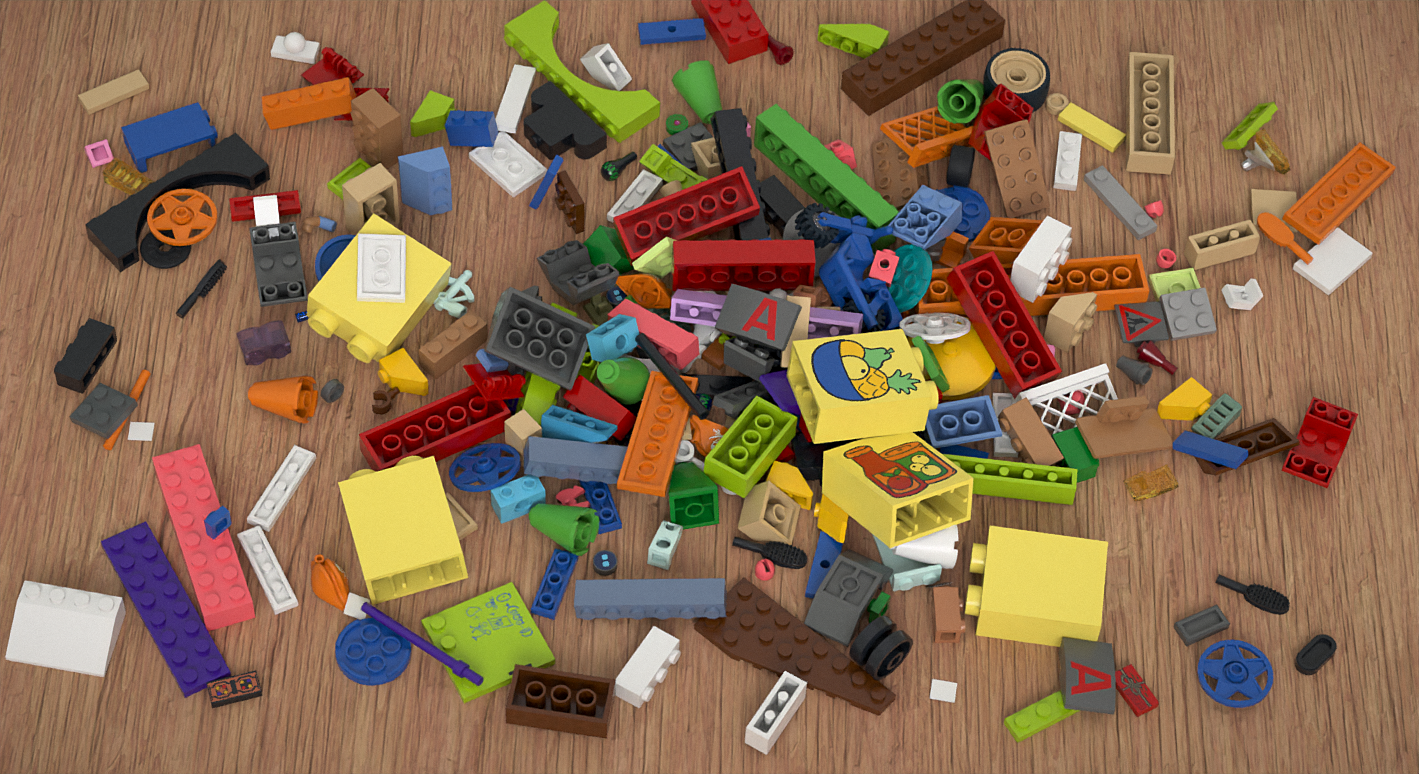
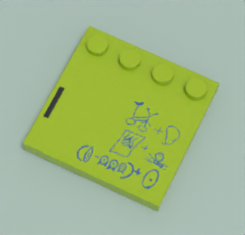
M512 582L421 620L422 627L434 646L457 661H464L470 666L471 670L484 677L483 683L477 686L465 677H458L452 673L451 668L443 664L463 703L511 684L515 664L544 669L556 664L555 657Z

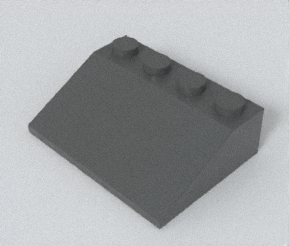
M509 287L501 293L484 351L565 389L572 390L588 347L586 334L594 330L595 326L515 288Z

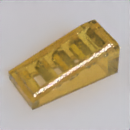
M116 157L103 170L105 183L130 195L136 194L150 183H154V181ZM142 183L143 186L137 190L136 188Z

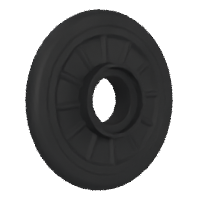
M172 230L159 231L162 235L175 239ZM151 232L144 237L140 245V253L143 260L150 266L160 269L173 268L182 264L191 252V245H170L172 248L169 251H161V246L169 244L158 240Z

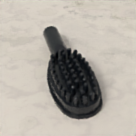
M221 259L217 260L209 269L194 292L177 310L176 315L183 319L197 302L198 297L204 298L213 289V285L215 286V283H218L220 276L222 277V274L227 270V266Z
M734 537L732 546L760 553L763 559L771 560L777 566L801 569L807 564L806 553L804 550L796 548V546L793 547L792 545L780 542L776 543L775 541L760 544Z
M1220 574L1218 575L1216 584L1243 594L1244 599L1253 606L1272 614L1283 615L1288 612L1290 603L1284 594H1280V592H1276L1272 588L1269 589L1268 586L1264 587V585L1260 586V584L1256 585L1255 583L1246 586Z

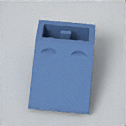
M922 185L888 226L893 227L892 235L925 250L950 236L962 221V202Z

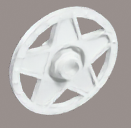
M934 312L906 317L900 322L899 328L903 329L906 336L915 338L919 335L927 343L940 344L946 339H953L967 334L971 329V323L965 317L956 314Z

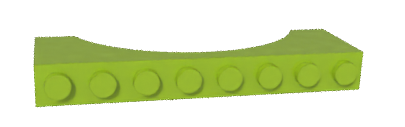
M547 1L540 2L504 25V40L506 44L518 51L519 55L524 60L529 61L536 68L537 72H541L548 81H551L596 124L601 126L609 137H613L618 143H621L660 117V102L646 89L614 91L600 88L576 77L563 65L553 46V39L559 28V12Z

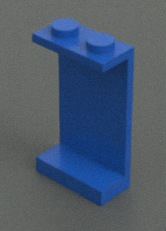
M199 102L121 127L124 143L139 174L148 171L146 159L206 139L210 146L213 147L216 145L215 139L218 138L214 125L210 126L209 124L210 118L207 110H202Z

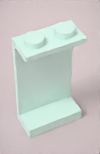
M872 534L883 565L893 569V573L889 578L893 591H906L914 586L932 585L940 581L941 564L930 565L895 555L892 549H889L886 544Z

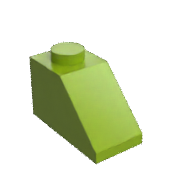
M430 90L410 121L411 136L418 137L446 129L445 123L450 111H457L454 99Z

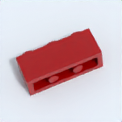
M582 375L577 377L572 390H567L563 396L569 402L567 407L571 411L582 412L586 416L617 425V430L609 437L610 440L614 436L621 442L636 422L637 417Z

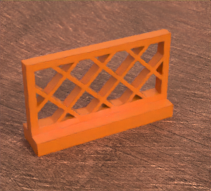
M936 106L882 123L880 130L910 156L907 163L915 168L950 156L953 145L972 147L969 144V139L974 126L966 128L961 123H951L943 119V117L935 116L936 114L941 116ZM920 119L929 121L930 123L920 121ZM935 123L945 126V128L935 125ZM905 124L915 126L916 128L906 126ZM920 128L929 130L930 132L920 130ZM906 133L915 135L916 137L906 135ZM908 143L915 144V146L911 147Z

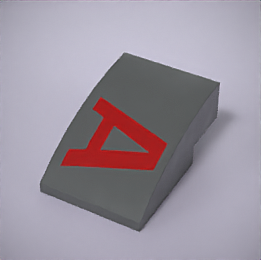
M731 284L714 328L726 335L740 337L750 343L785 351L802 307L754 289Z
M1063 637L1058 654L1061 666L1059 681L1064 709L1114 715L1116 685L1112 643Z

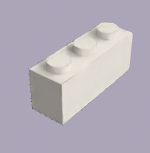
M653 626L617 676L616 696L637 708H640L644 701L648 702L654 693L656 684L658 682L662 683L665 679L670 664L674 665L678 661L681 651H679L680 640Z
M784 671L746 727L745 743L767 755L805 699L807 682Z

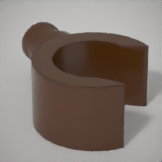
M394 387L387 392L383 390L373 392L374 400L386 401L382 405H372L373 413L382 415L389 412L391 400L400 393V390Z

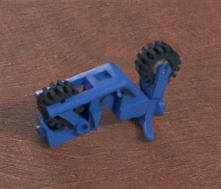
M817 203L808 205L795 219L797 224L795 230H799L798 236H803L805 240H814V246L817 249L819 247L824 248L829 243H840L819 268V276L834 306L840 307V311L863 314L861 333L900 329L899 324L903 318L885 284L886 281L868 277L863 280L864 270L874 261L871 245L880 237L891 235L894 231L893 227L885 226L875 230L866 228V217L861 218L858 215L847 219L834 216V212L829 213L830 208L827 206L823 208V204L819 203L817 205ZM843 297L848 298L849 302L846 303Z

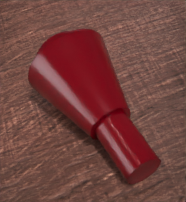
M769 34L768 46L775 62L778 65L790 62L794 55L793 48L775 40Z
M1152 340L1149 343L1144 341L1136 351L1140 354L1137 359L1161 367L1171 375L1178 369L1166 360V357Z

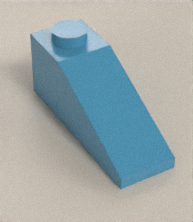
M552 405L541 417L542 438L588 443L606 441L618 427L617 425Z

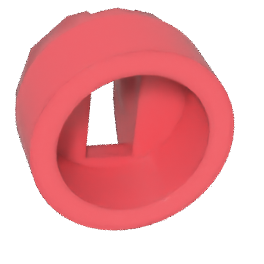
M1161 200L1144 206L1146 213L1152 218H1156L1157 215L1160 217L1164 212Z
M1170 249L1160 250L1156 258L1157 265L1165 269L1170 268L1176 261V255Z
M762 559L757 562L755 575L758 579L767 581L774 576L775 567L771 560ZM764 566H767L769 572H766Z

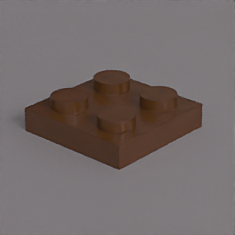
M566 170L557 173V183H555L557 197L555 198L556 206L564 212L568 227L572 226L574 232L579 234L584 232V201Z

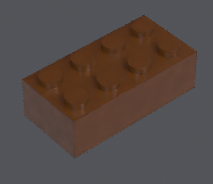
M515 664L505 708L506 723L607 739L616 695V679Z

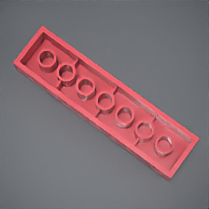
M200 444L152 457L155 475L207 631L255 618L253 601L228 528L214 540L206 534L204 520L212 511H216L221 506Z

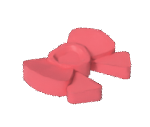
M577 485L573 489H564L556 495V499L562 505L590 507L589 501L577 503L575 498L585 493V490Z

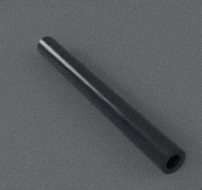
M644 333L639 334L635 338L636 343L700 420L706 419L709 416L707 408Z

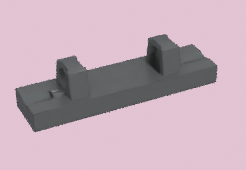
M755 380L714 396L712 405L723 408L725 415L738 419L756 395L770 402L772 396L761 382Z

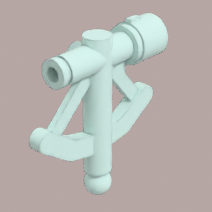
M465 270L458 279L449 277L448 285L451 287L446 292H440L438 298L433 303L437 310L442 311L445 309L449 315L458 319L467 313V307L457 302L468 300V302L472 303L475 301L470 287L466 285L472 277L470 270ZM459 290L464 293V296L453 298Z

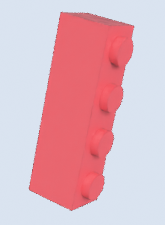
M628 299L622 301L607 314L608 321L618 314L635 317L639 334L644 333L668 363L680 370L685 368L699 355L697 336Z

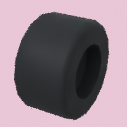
M960 145L952 146L946 178L948 185L965 188L969 186L974 164L975 148Z

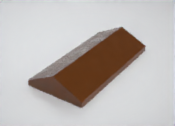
M1275 418L1215 439L1248 450V457L1239 467L1300 445L1299 440ZM1195 457L1205 474L1216 476L1233 470V468Z

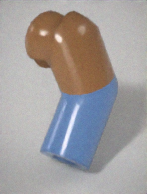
M322 216L306 217L302 221L304 223L301 229L302 231L312 233L315 226L334 232L337 222Z

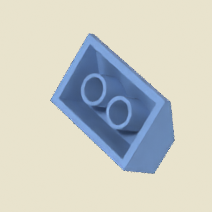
M443 146L398 156L402 203L428 215L452 211L450 166Z
M989 395L938 404L937 409L929 410L925 430L922 431L925 442L934 449L1002 436V431Z

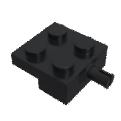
M797 432L791 440L794 467L799 469L805 481L819 480V484L822 486L823 452L842 446L841 441L813 444V442H807L803 432Z

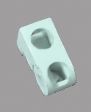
M665 520L662 521L649 547L647 564L669 570L672 557L682 535L683 526Z

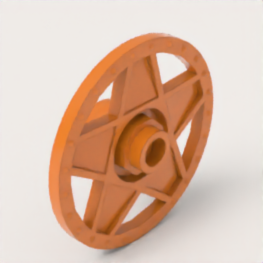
M177 189L161 195L152 203L148 211L147 221L151 233L158 240L169 245L186 246L200 242L213 231L217 223V210L213 201L204 193L193 189ZM181 195L191 196L184 202L175 198V196ZM205 202L212 211V217L200 212ZM161 204L165 213L153 219L155 210ZM192 229H205L199 235L189 238ZM172 230L175 239L166 237L159 231Z

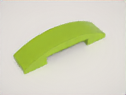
M654 144L651 145L639 161L666 183L676 180L680 181L682 190L708 180L680 164Z

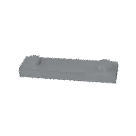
M1103 165L1085 174L1084 181L1137 240L1156 232L1157 224Z

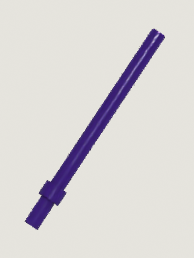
M368 602L363 603L361 606V611L451 668L452 673L458 677H465L477 686L483 683L484 677L471 670L470 666L464 661H457Z

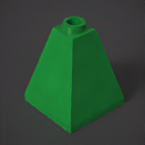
M681 462L674 465L668 493L670 523L683 526V530L719 524L717 485L693 462Z

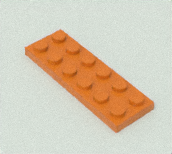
M1359 142L1284 213L1282 220L1317 245H1320L1394 173L1396 167Z
M651 371L617 480V489L661 497L666 495L691 408L661 372ZM679 375L692 392L696 394L698 378Z

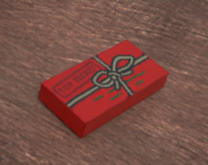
M1132 664L1115 672L1116 689L1136 717L1158 707V700Z

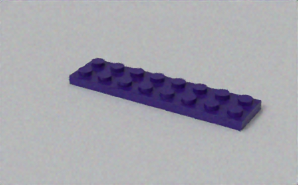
M145 521L100 541L106 556L184 697L186 698L207 688L206 682L231 677L227 664L147 522Z

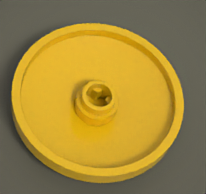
M972 323L970 331L963 336L946 339L940 344L927 343L932 349L950 385L949 390L942 392V400H960L978 393L990 382L995 373L996 366ZM908 336L907 340L910 347H915L911 340L913 338ZM923 364L922 374L924 379H931Z

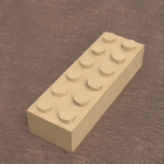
M1129 52L1126 66V171L1171 175L1175 159L1174 55Z

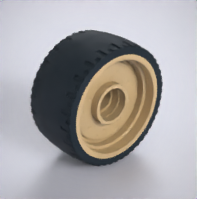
M1007 48L997 52L989 60L984 72L983 86L985 99L987 100L995 88L1002 83L1034 108L1032 113L1036 112L1044 104L1049 91L1050 70L1047 63L1040 55L1024 48Z

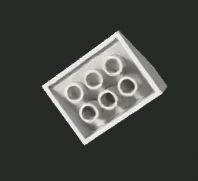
M25 580L16 604L5 657L6 660L105 677L126 614L123 598Z

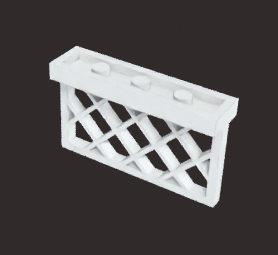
M1105 363L1020 392L1015 401L1018 402L1027 397L1032 406L1044 409L1040 420L1045 428L1053 431L1052 434L1063 431L1058 429L1062 418L1074 423V427H1077L1076 419L1065 414L1068 404L1081 409L1078 415L1079 418L1082 417L1084 411L1094 416L1098 413L1086 406L1090 396L1102 401V405L1105 401L1109 400V396L1111 400L1118 398L1109 379V369ZM1104 382L1107 389L1105 397L1092 392L1096 384ZM1075 391L1087 394L1083 405L1071 399ZM1058 398L1066 402L1062 412L1049 407L1052 399ZM1047 411L1059 416L1055 427L1043 422Z

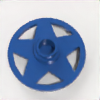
M489 443L476 446L465 451L453 461L449 469L450 480L456 488L467 492H483L495 489L510 481L517 474L521 466L520 455L515 448L507 444ZM502 450L512 454L513 457H501ZM483 452L481 456H472L476 453ZM459 466L465 471L456 478L455 473ZM510 470L505 476L499 479V473ZM474 482H479L481 485H469V484H472V483H474Z
M1223 640L1212 644L1201 655L1197 667L1198 680L1205 693L1216 702L1228 707L1245 708L1259 703L1268 695L1273 683V669L1265 654L1257 647L1240 640ZM1224 647L1222 659H1206L1212 652ZM1239 648L1250 651L1258 658L1244 659ZM1266 671L1267 684L1262 691L1255 678ZM1204 673L1218 680L1215 692L1206 682ZM1238 691L1248 697L1249 700L1237 701L1229 700V698Z

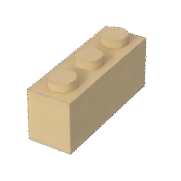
M1246 220L1188 236L1184 255L1194 270L1255 254L1260 235L1251 220Z

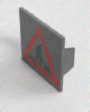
M1160 301L1114 305L1123 343H1134L1135 347H1140L1144 341L1149 343L1152 340L1155 343L1156 341L1169 340Z

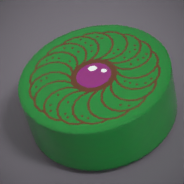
M674 114L666 120V130L670 135L688 128V120L683 115Z

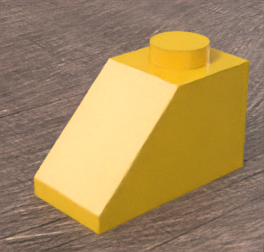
M404 348L379 360L378 376L382 383L389 385L391 390L397 387L400 392L422 396L429 394L427 378Z
M1191 377L1159 402L1157 413L1161 419L1193 421L1199 415L1202 416L1211 407L1212 394Z
M774 461L766 481H770L801 506L800 508L811 510L813 492L799 469L786 462Z
M822 494L821 503L816 502L814 517H818L817 527L839 543H844L849 515Z

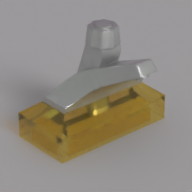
M1264 128L1256 133V142L1254 143L1255 149L1253 151L1246 150L1245 155L1248 159L1241 163L1242 168L1248 171L1261 165L1282 175L1289 172L1288 159Z

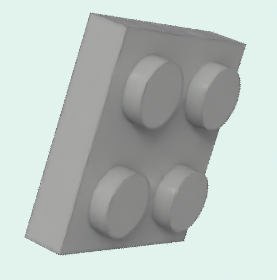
M1206 288L1163 294L1159 297L1170 341L1215 334L1217 331Z

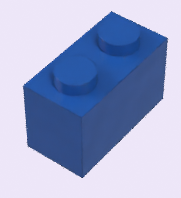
M451 110L445 123L450 146L493 147L498 135L494 112Z

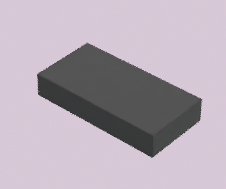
M1214 605L1175 622L1174 629L1187 647L1228 629L1230 623L1218 605Z

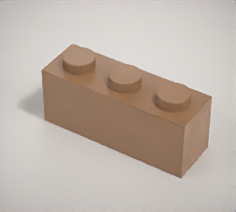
M470 310L418 349L420 367L436 380L487 341V323Z
M1027 397L1001 411L998 416L999 426L1011 438V445L1017 453H1020L1023 463L1055 467L1064 459L1062 453Z

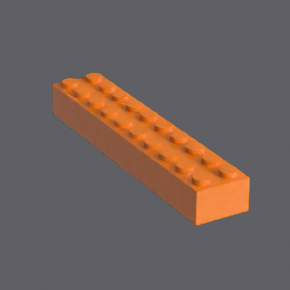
M1140 254L1067 259L1064 265H1059L1054 280L1047 282V288L1042 296L1038 295L1033 303L1022 297L1020 298L1030 316L1049 315V312L1060 297L1093 292L1097 294L1095 301L1097 305L1096 311L1115 310L1114 305L1147 302L1149 287ZM1013 263L1001 264L1010 279ZM953 268L932 269L929 287L922 299L914 306L915 314L944 312L968 318L946 279Z

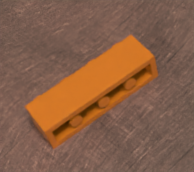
M349 77L266 95L262 96L263 115L270 130L351 113V101L356 98V93Z

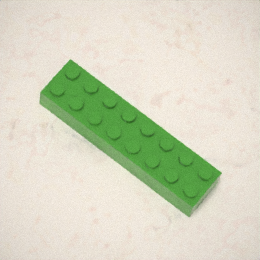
M775 104L756 116L754 146L818 204H823V208L827 206L830 208V211L847 219L858 215L861 218L866 217V228L874 230L888 226L899 212L895 206L890 205L884 200L878 191H874L862 177H858L847 164L840 161L833 151L823 146L817 137L812 136L805 130L801 123H797L786 110ZM891 234L880 237L871 245L872 252L876 255L877 250L882 251L896 241V236Z

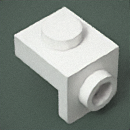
M1250 279L1245 286L1226 284L1221 289L1229 308L1251 310L1263 297L1256 279Z

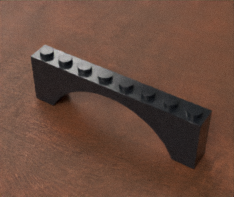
M234 133L224 138L215 146L206 149L192 160L186 161L177 169L168 172L154 183H150L136 194H132L118 205L112 206L105 213L91 219L85 224L88 239L122 272L140 261L138 255L139 238L147 222L149 208L158 197L172 190L195 189L213 185L237 186L253 191L270 180L269 165L237 133Z

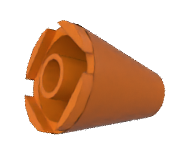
M298 376L255 382L248 390V399L253 406L297 423L307 424L309 422L307 418L313 417L315 414L318 391L313 390V384H316L313 377Z

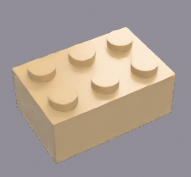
M381 163L368 168L362 174L349 179L342 185L346 228L352 235L358 234L373 213L393 226L400 223L397 181Z

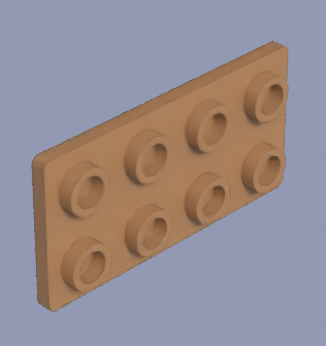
M1024 119L985 131L984 134L1006 217L1014 218L1049 207L1050 203L1028 120Z
M889 137L872 144L876 191L890 205L895 206L897 210L902 209L922 185L928 187L926 164L913 168L907 163L910 156ZM908 143L911 147L915 146V144Z
M1145 396L1105 401L1095 416L1079 417L1075 420L1094 459L1172 449L1173 441L1156 409H1146L1149 402Z

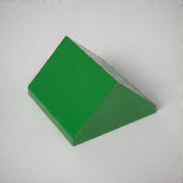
M600 225L583 243L588 249L591 263L594 266L609 263L618 270L619 275L634 269V266H631L615 229Z

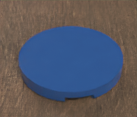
M953 186L940 190L936 189V191L962 202V221L954 232L969 238L968 242L974 241L990 219L989 208L983 196L968 187Z
M374 618L357 619L348 624L339 634L335 645L336 661L342 673L350 680L362 685L375 686L393 681L405 671L411 659V643Z

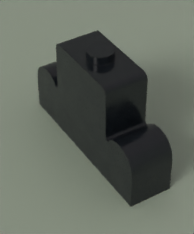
M548 81L532 92V114L524 118V136L535 149H539L549 160H553L556 155L560 156L571 148H574L576 157L590 159L607 148V134L551 81Z

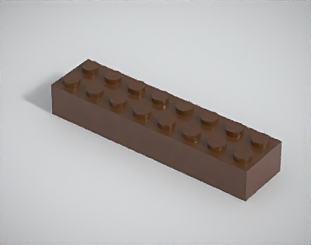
M965 0L842 72L841 90L870 116L1002 38L1005 19L984 0Z

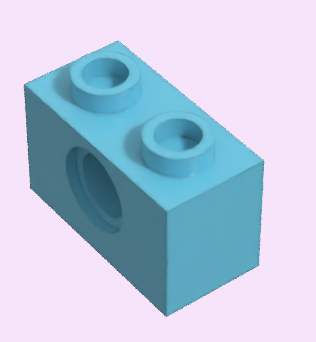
M618 314L587 333L586 337L592 360L603 362L609 359H617L623 354L633 351V348L638 346L635 338L639 335L636 318Z
M526 475L491 489V506L501 524L528 514L531 508L538 503L546 504L545 489L539 478L533 475Z

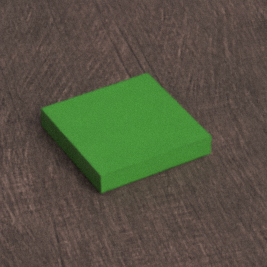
M919 335L911 339L914 346L921 350L923 364L931 380L935 382L942 392L949 390L950 385L932 349Z

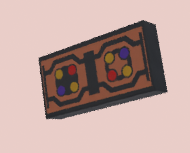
M256 670L206 682L212 708L262 696Z

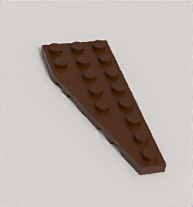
M744 577L727 593L726 617H718L716 619L701 617L694 624V630L731 659L753 664L752 667L759 670L762 668L776 673L777 677H781L784 671L807 682L806 688L811 690L815 688L826 693V696L834 699L836 697L851 702L852 706L880 716L896 698V694L878 680H874L865 670Z

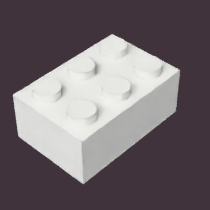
M1046 216L1013 263L1010 281L1020 297L1033 303L1038 295L1042 296L1044 294L1047 282L1054 280L1059 265H1064L1069 257L1067 250L1072 243V238H1070L1071 227Z

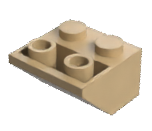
M1091 292L1060 297L1049 312L1044 340L1067 353L1073 346L1076 347L1082 339V333L1085 330L1089 331L1093 325L1094 319L1092 316L1097 309L1095 304L1097 294Z

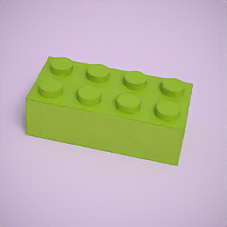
M756 395L706 456L703 473L713 482L745 498L795 436L798 417L789 412L782 411L779 407Z

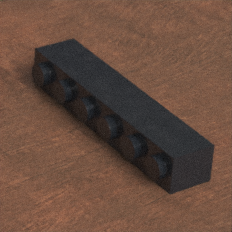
M742 108L715 111L710 119L721 173L723 174L742 166L760 206L758 216L732 226L735 240L768 238L770 236V228L764 219L765 204L760 200L761 184L759 180H756V161L752 158L750 151L752 149V141L750 137H747L746 132L748 126L747 118L743 115Z

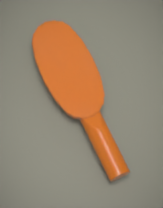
M1264 212L1258 215L1257 225L1267 238H1270V241L1280 245V247L1283 246L1285 248L1287 246L1307 265L1313 261L1314 258L1294 241V234L1284 222L1271 213Z

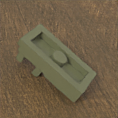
M601 294L591 297L590 303L583 305L587 315L598 326L608 321L607 314L613 310L606 297H601Z

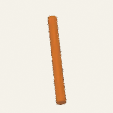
M148 370L141 371L129 394V397L134 398L136 402L151 375ZM128 417L110 438L105 440L103 444L105 449L112 450Z

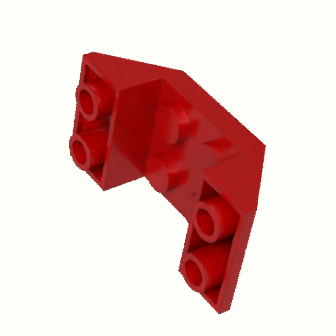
M1000 83L979 109L969 144L991 161L984 132L1024 119L1028 120L1029 123L1034 108Z
M1313 397L1297 435L1300 445L1293 447L1289 451L1281 471L1328 488L1358 414Z

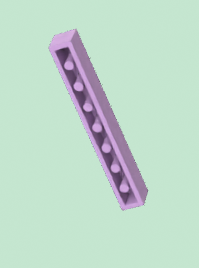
M677 289L671 301L670 320L715 326L727 296ZM810 307L808 339L861 334L863 314Z

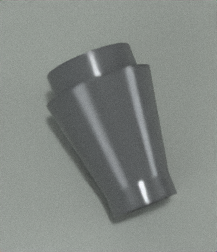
M1124 355L1118 359L1116 367L1122 370L1135 384L1145 385L1153 373L1149 364Z

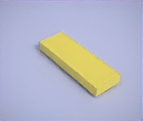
M1071 102L1058 115V121L1112 153L1126 138L1125 133Z

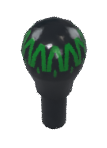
M632 151L623 158L605 162L601 167L602 177L607 181L616 180L626 166L637 159V154Z

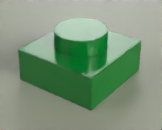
M881 592L877 599L873 598L867 609L870 612L868 623L885 615L889 609L890 595Z

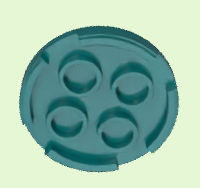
M912 244L903 245L894 251L896 253L895 256L899 257V263L891 287H887L900 313L910 310L922 299L932 277L930 255L926 250Z

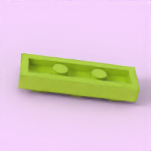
M1275 102L1258 104L1221 142L1225 150L1244 148L1247 145V141L1260 131L1262 125L1272 119V115L1278 110Z
M1059 690L1005 718L1004 725L1016 742L1019 743L1081 710L1064 709L1062 693Z

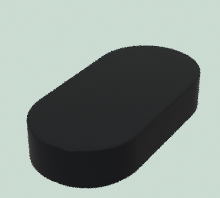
M1325 634L1315 636L1297 654L1295 659L1296 669L1304 675L1317 673L1334 656L1337 648L1335 640Z

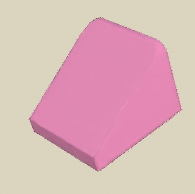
M107 139L84 147L93 168L114 161Z

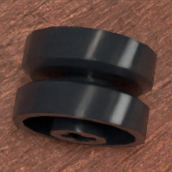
M883 615L876 618L861 631L853 642L849 655L858 665H865L866 672L874 680L879 681L890 675L900 666L912 648L913 639L904 631H897L896 623L888 616Z

